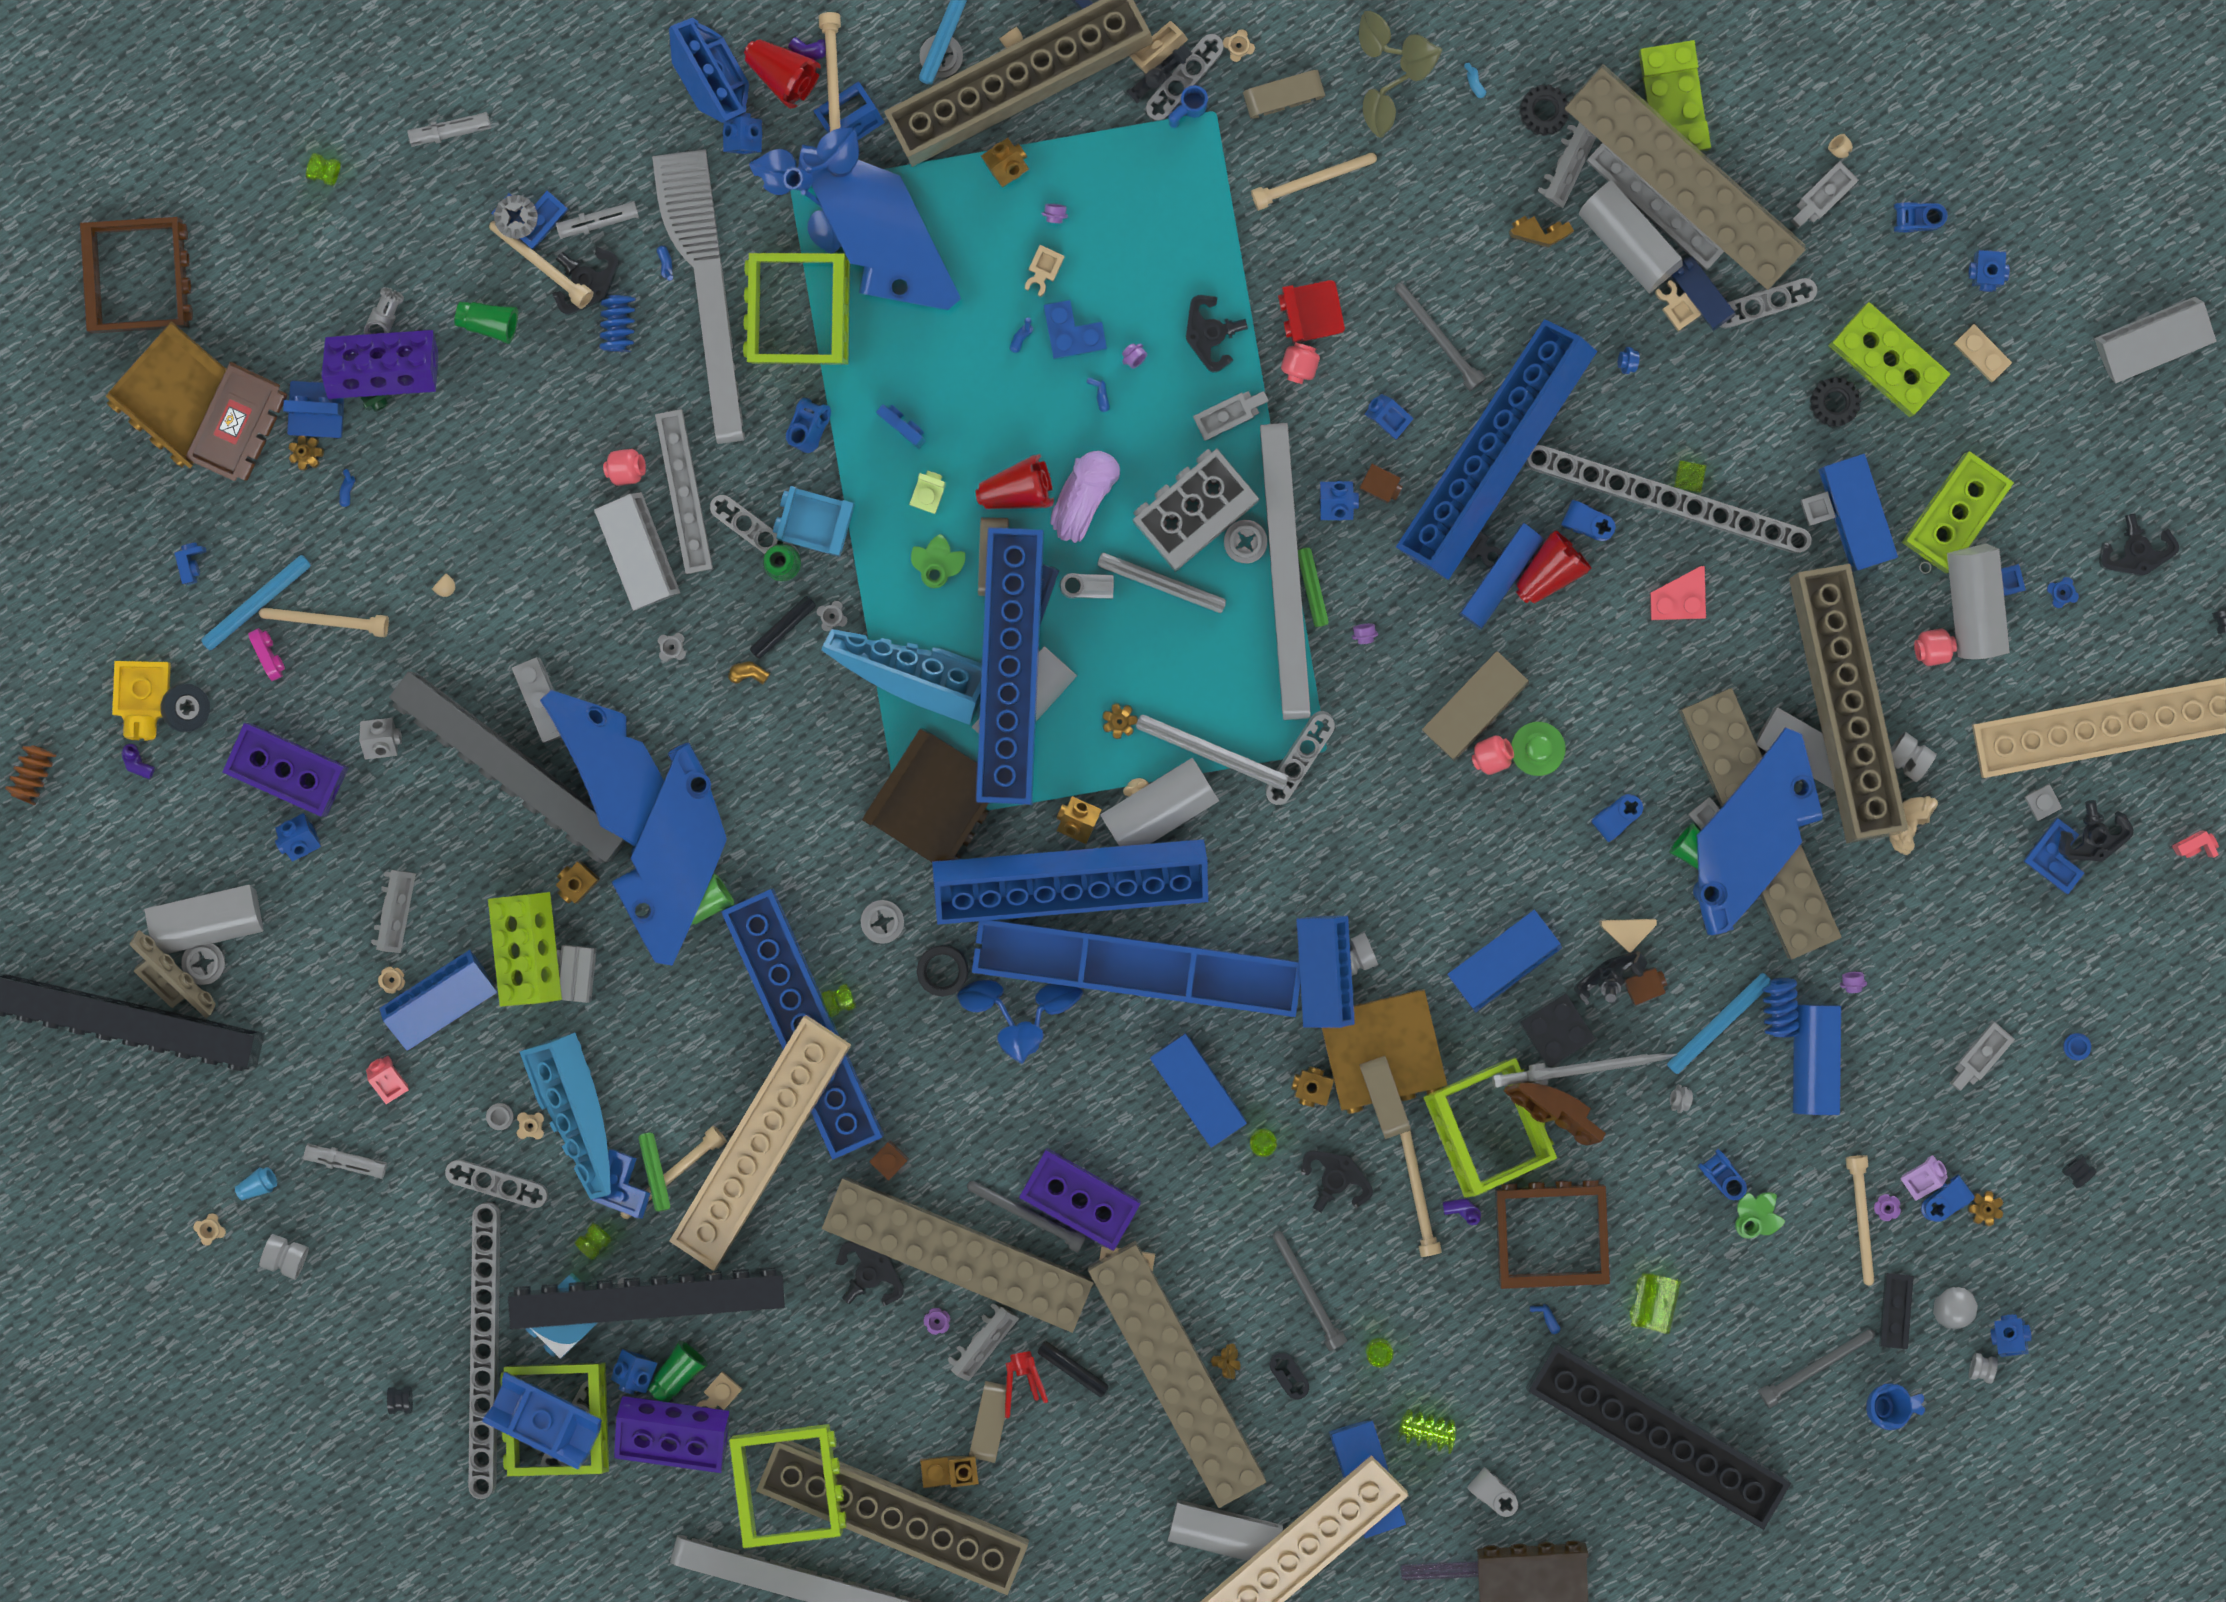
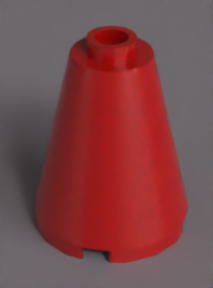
M761 39L755 42L751 41L745 48V62L779 100L790 109L798 106L795 102L799 98L804 101L819 79L820 75L816 73V69H821V65L812 58Z
M1032 455L980 482L979 489L975 491L979 505L983 504L985 509H1026L1053 506L1054 497L1049 498L1048 491L1053 490L1052 482L1045 461L1039 462L1041 455Z
M1557 530L1549 535L1516 584L1519 588L1516 593L1525 603L1529 601L1534 604L1586 575L1592 569L1585 557L1580 552L1578 553L1572 547L1573 544Z

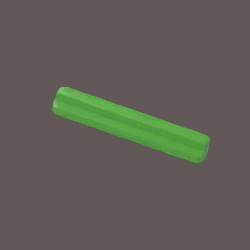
M1308 547L1299 549L1298 560L1314 626H1325L1329 621L1312 551Z
M651 1132L639 1135L638 1139L654 1208L656 1211L661 1212L670 1209V1201L654 1134Z

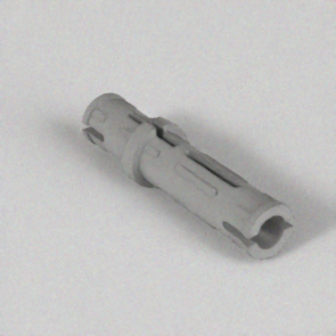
M484 112L447 122H431V125L408 130V137L411 147L436 142L437 144L451 137L491 129L488 113Z
M632 201L631 203L587 215L580 213L579 217L560 223L557 222L556 227L560 239L580 233L587 235L590 234L591 230L638 218L639 215L635 202ZM622 212V215L600 220L602 217ZM595 220L594 223L586 224L576 228L572 227L577 224Z
M310 1143L306 1145L303 1160L324 1164L326 1168H341L383 1179L387 1167V1162L338 1151V1148L335 1147L329 1149Z

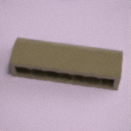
M1496 651L1429 721L1422 731L1445 754L1455 761L1529 684V680Z

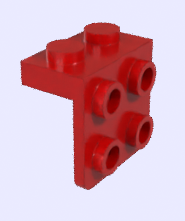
M1333 280L1295 288L1293 285L1282 287V294L1278 295L1281 311L1286 310L1288 321L1283 322L1286 338L1291 337L1293 344L1344 332L1345 326L1337 287Z

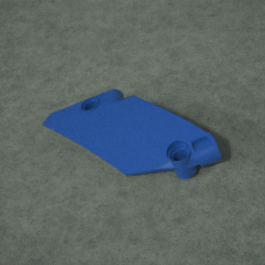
M802 145L798 168L806 169L807 167H814L824 163L817 156V147ZM858 160L855 167L845 174H835L829 169V166L812 172L813 190L850 264L864 266L859 293L949 310L961 299L901 176ZM897 279L905 280L908 285L907 292L903 295L896 294L892 289V285Z
M551 690L540 701L555 724L579 770L600 826L633 846L631 852L633 853L664 783L658 768L643 742L627 737V723L624 714Z
M1784 728L1738 789L1697 834L1698 882L1694 886L1693 895L1699 901L1707 935L1726 933L1734 929L1733 925L1760 896L1802 843L1799 827L1820 821L1823 818L1803 736L1789 728ZM1798 780H1801L1803 783L1802 790L1795 793L1794 785ZM1712 886L1713 895L1709 899H1705L1704 892L1706 888Z
M689 742L674 748L668 753L672 761L669 771L631 856L636 869L612 881L616 892L655 963L673 965L727 840L711 792L710 779L707 777ZM696 777H702L704 780L703 787L697 791L692 790L690 786L691 781ZM640 903H646L649 906V911L644 916L635 914V908Z

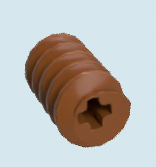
M34 745L23 746L22 749L28 755L18 756V760L24 765L14 766L13 769L19 773V776H10L9 779L15 786H6L5 789L11 796L36 805L30 797L40 796L35 787H43L44 782L39 777H48L49 775L43 767H52L53 765L47 757H56L57 755Z

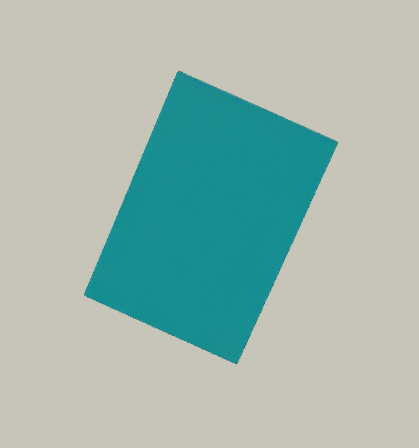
M1213 111L1205 112L1202 116L1196 118L1183 116L1179 120V126L1176 128L1170 127L1169 119L1020 145L1027 155L1024 162L1029 170L1004 187H1001L981 157L987 151L921 162L913 167L909 164L884 169L901 176L961 299L949 310L861 294L859 289L864 266L850 264L848 365H821L827 405L831 408L830 422L843 497L845 501L852 502L855 505L849 524V532L868 640L877 641L884 638L891 640V644L907 646V643L917 644L918 649L932 651L933 647L940 648L982 663L985 596H978L981 517L1008 518L1009 529L1044 531L1043 564L1055 567L1060 571L1040 626L1039 652L1045 646L1073 671L1077 677L1036 721L1032 803L1126 787L1131 780L1137 778L1145 779L1148 783L1154 782L1191 758L1194 759L1202 773L1230 769L1137 729L1136 725L1130 726L1134 730L1132 735L1127 736L1123 732L1120 739H1115L1112 730L1110 732L1104 731L1103 725L1108 721L1102 717L1105 711L1112 712L1111 706L1114 703H1119L1121 709L1126 705L1131 706L1133 711L1130 716H1137L1138 719L1141 715L1148 716L1257 763L1284 759L1311 716L1321 711L1303 612L1310 718L1283 720L1260 425L1271 424L1268 405L1265 403L1256 407L1259 414L1253 416L1254 418L1204 441L1193 418L1194 415L1240 393L1243 394L1249 391L1251 397L1263 391L1265 392L1217 114ZM811 185L808 191L817 197ZM791 189L801 253L828 254L812 241L807 229L810 216L816 211H822L821 207L807 196L802 195L801 191ZM1045 204L1067 206L1066 214H1068V218L1063 219L1062 223L1047 222V216H1043L1041 213L1045 211ZM1040 245L1065 256L1054 282L1048 279L1045 280L1046 291L1042 297L1038 296L1041 287L1037 283L1032 284L1029 291L1025 290L1027 280L1035 275V273L1029 271V267ZM841 247L835 254H845ZM803 263L819 355H832L833 263ZM897 279L894 281L892 289L896 294L903 295L907 292L908 285L905 280ZM1197 295L1218 297L1217 304L1214 307L1209 308L1205 304L1200 305L1198 310L1204 320L1216 319L1225 324L1224 319L1227 318L1229 321L1232 320V322L1246 319L1247 330L1235 332L1231 339H1229L1227 334L1221 344L1211 348L1210 357L1213 362L1220 361L1222 355H1230L1233 359L1232 363L1217 373L1209 372L1186 341L1190 303L1193 297ZM1070 300L1075 327L1102 322L1107 350L1053 359L1044 305ZM1030 318V325L1033 327V331L1024 339L1020 351L1014 353L1010 350L1013 337L1025 325V319ZM1130 344H1142L1143 349L1147 352L1145 360L1134 369L1129 365H1124L1122 362L1124 358L1122 355L1123 351ZM1088 378L1105 382L1110 409L1107 412L1099 410L1096 398L1098 387L1087 384ZM882 404L887 408L892 404L903 414L901 420L906 423L911 420L923 430L924 434L922 437L926 442L920 449L915 447L876 413ZM1209 449L1213 452L1215 449H1218L1259 498L1258 503L1235 522L1250 520L1258 523L1264 529L1267 536L1266 551L1255 562L1248 564L1236 562L1227 554L1224 547V537L1228 530L1227 528L1175 572L1133 523V519L1136 517L1134 511L1145 502L1148 505L1156 500L1155 494L1166 484L1172 487L1178 482L1176 476L1186 467L1192 470L1198 465L1196 459ZM1092 451H1102L1110 454L1120 466V476L1117 482L1113 484L1110 492L1103 497L1098 505L1083 539L1076 543L1071 539L1067 541L1061 540V538H1058L1057 530H1054L1053 525H1051V515L1062 488L1073 471L1075 459L1081 458ZM1032 455H1041L1039 462L1045 461L1052 482L1053 490L1048 491L1049 498L1054 497L1053 506L1026 509H985L983 504L979 505L975 491L979 489L980 482ZM927 471L941 475V481L946 483L936 514L909 505L918 482L919 473L926 475ZM1209 483L1207 493L1219 494V485L1217 483L1215 485ZM1197 501L1186 502L1188 505L1186 510L1188 512L1198 511L1197 506L1199 503ZM1166 519L1167 525L1165 528L1167 530L1170 528L1176 530L1178 520ZM1238 532L1241 542L1236 549L1247 547V549L1253 552L1250 542L1256 535L1245 537ZM941 534L947 540L951 552L963 551L965 552L966 559L962 570L957 575L948 577L947 582L940 588H930L922 581L921 572L913 566L911 553L914 546L926 549L930 541ZM1102 553L1109 554L1226 600L1222 613L1215 612L1098 566L1100 555ZM938 570L930 572L932 580H937L940 577ZM1070 573L1114 575L1113 599L1067 598L1060 591V581ZM1074 578L1066 580L1065 589L1069 593H1077L1080 588L1079 582ZM876 686L891 773L921 727L978 763L979 733L972 726L980 718V703L969 725L917 706ZM1118 719L1117 723L1121 724L1122 720ZM1317 720L1318 729L1315 734L1312 731L1308 733L1314 735L1320 741L1321 738L1318 737V732L1323 727V722ZM1305 740L1300 744V751L1305 754L1311 753L1315 748V744L1311 740ZM1326 744L1324 745V747L1322 748V750L1320 751V753L1326 751V749H1327V745H1326ZM989 803L986 808L994 810L1023 804Z

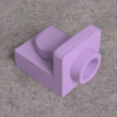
M1932 1155L1927 1158L1925 1163L1905 1173L1900 1179L1915 1201L1943 1186L1947 1179V1171L1943 1163L1939 1160L1937 1161Z

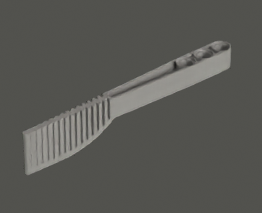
M702 149L652 156L658 204L664 226L677 250L694 268L717 444L744 441L745 434L742 432L743 420L741 407H739L738 402L740 397L738 382H736L734 372L736 367L732 356L733 345L707 151Z

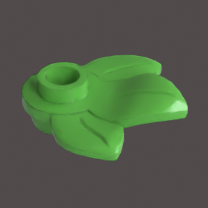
M941 534L934 537L926 549L914 546L911 553L913 566L921 572L922 581L930 588H940L947 582L948 577L957 575L962 570L966 559L965 552L963 551L951 552L947 540ZM932 570L940 572V577L937 580L930 578Z
M1747 1192L1739 1200L1737 1205L1739 1217L1736 1220L1735 1228L1741 1237L1754 1238L1759 1234L1771 1235L1783 1226L1785 1220L1773 1213L1777 1198L1775 1193L1766 1192L1754 1198L1752 1194ZM1748 1221H1752L1750 1227H1744Z

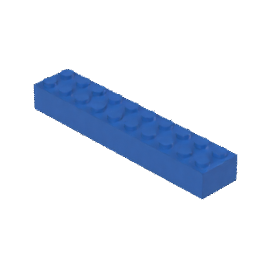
M1544 319L1396 548L1413 561L1449 580L1594 358L1597 350L1582 337Z
M988 528L976 802L1032 805L1044 548L1043 530Z
M1204 839L932 862L937 925L1208 902V868Z
M774 888L721 911L782 1049L784 1050L800 1021L806 1015L839 1036ZM846 1053L811 1111L832 1160L884 1136L848 1053Z

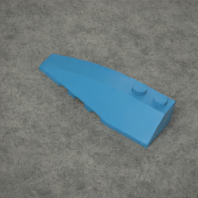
M831 629L822 646L823 652L870 683L917 706L970 725L981 701L982 663L934 647L932 651L918 649V645L907 643V646L891 644V640L884 638L873 641L868 640L866 635Z
M576 1033L558 1037L520 1051L537 1102L542 1110L547 1108L553 1120L549 1124L554 1132L559 1131L565 1143L562 1148L567 1156L569 1155L574 1159L576 1163L574 1170L590 1200L611 1194L610 1166L602 1112L591 1072L585 1061Z

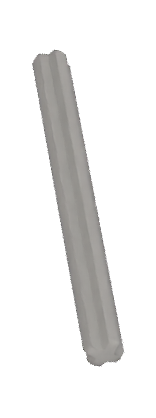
M1141 715L1137 721L1136 728L1281 790L1286 787L1289 777L1281 772L1148 716Z

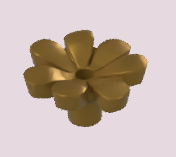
M299 436L298 443H290L289 449L293 452L289 457L291 463L298 462V468L302 471L307 469L308 464L313 468L318 467L320 462L316 457L324 455L322 448H316L319 440L316 437L307 440L306 436Z
M1114 703L1111 706L1112 712L1105 711L1102 715L1103 719L1108 721L1103 725L1104 731L1110 732L1112 730L1115 739H1120L1123 732L1127 736L1132 735L1134 730L1130 726L1136 725L1138 721L1137 716H1130L1133 711L1132 707L1126 705L1121 709L1119 703ZM1118 719L1122 720L1121 724L1117 723Z
M1986 1191L1984 1197L1979 1193L1974 1194L1975 1198L1973 1201L1975 1204L1968 1206L1969 1213L1976 1214L1973 1217L1974 1223L1980 1224L1984 1220L1986 1226H1992L1994 1224V1217L1997 1219L2003 1217V1212L1998 1209L2003 1205L2001 1198L1993 1199V1192Z
M1227 1344L1226 1348L1222 1349L1221 1356H1213L1211 1360L1212 1366L1221 1368L1223 1377L1227 1379H1234L1236 1376L1235 1370H1240L1241 1367L1240 1361H1236L1238 1350L1235 1344Z

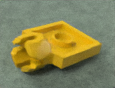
M114 661L112 715L123 718V735L125 738L130 740H140L142 738L144 741L155 739L157 721L162 717L160 704L164 694L170 689L171 663Z

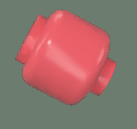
M1295 342L1294 346L1287 347L1281 365V370L1288 374L1287 380L1303 384L1304 379L1312 380L1315 377L1320 360L1319 355L1315 353L1316 348Z
M625 449L611 452L607 462H604L603 470L605 476L610 478L611 482L616 486L638 483L646 472L644 457L638 454L636 450Z
M1942 628L1922 632L1918 640L1914 642L1915 655L1918 661H1922L1926 666L1948 663L1952 660L1953 652L1957 651L1956 639Z
M1495 735L1475 745L1472 761L1477 770L1481 769L1485 774L1493 775L1510 767L1514 758V751L1507 739H1502L1500 736Z

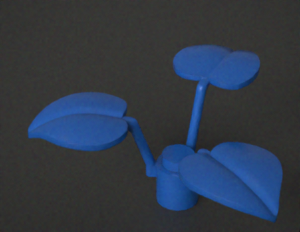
M847 127L835 129L827 133L820 140L816 152L817 156L824 161L821 165L807 167L806 169L797 168L793 155L784 149H774L749 163L754 176H759L763 179V187L770 193L784 195L789 193L791 189L799 190L802 195L807 196L821 207L822 211H816L810 216L807 229L812 241L828 254H835L842 246L818 198L811 194L808 189L813 183L812 172L829 166L833 173L845 174L855 167L859 157L857 133L854 129Z
M980 980L973 982L961 989L956 996L960 1005L971 1012L988 1010L996 1003L1009 1024L1008 1027L999 1032L997 1037L998 1044L1010 1057L1023 1063L1029 1054L1039 1049V1044L1043 1040V1031L1039 1026L1042 1011L1045 1010L1046 1013L1054 1015L1068 1010L1081 998L1083 990L1079 987L1049 984L1041 988L1035 996L1036 1003L1040 1005L1036 1011L1035 1024L1024 1021L1020 1022L1017 1026H1015L1003 1002L999 999L1004 992L1003 987L995 981Z

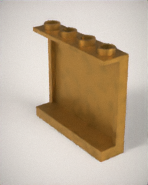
M170 322L106 394V397L109 399L107 404L118 414L123 411L130 417L128 422L136 430L141 432L144 429L151 435L149 440L160 450L164 447L172 453L170 458L181 468L185 465L191 468L193 462L185 459L225 374L226 368L173 322Z
M1424 989L1355 1005L1354 1025L1341 1028H1322L1341 1111L1347 1110L1348 1114L1363 1111L1364 1105L1372 1104L1360 1064L1383 1056L1387 1059L1401 1101L1416 1098L1415 1093L1426 1091L1428 1095L1442 1089L1443 1086H1447Z

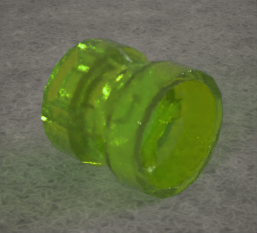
M313 153L307 165L306 178L313 181L319 179L324 184L333 187L340 172L341 161L333 158L327 160L322 155Z
M847 983L839 986L835 991L827 990L821 993L830 1017L839 1015L842 1010L850 1011L856 1008L854 998Z
M1261 1128L1253 1132L1250 1137V1148L1253 1153L1260 1157H1268L1276 1150L1277 1140L1272 1131Z
M593 1222L587 1228V1233L584 1236H579L574 1243L583 1254L594 1260L599 1255V1250L602 1247H607L612 1238L598 1224Z
M1375 1338L1367 1344L1365 1353L1372 1366L1383 1368L1391 1363L1393 1350L1387 1340Z

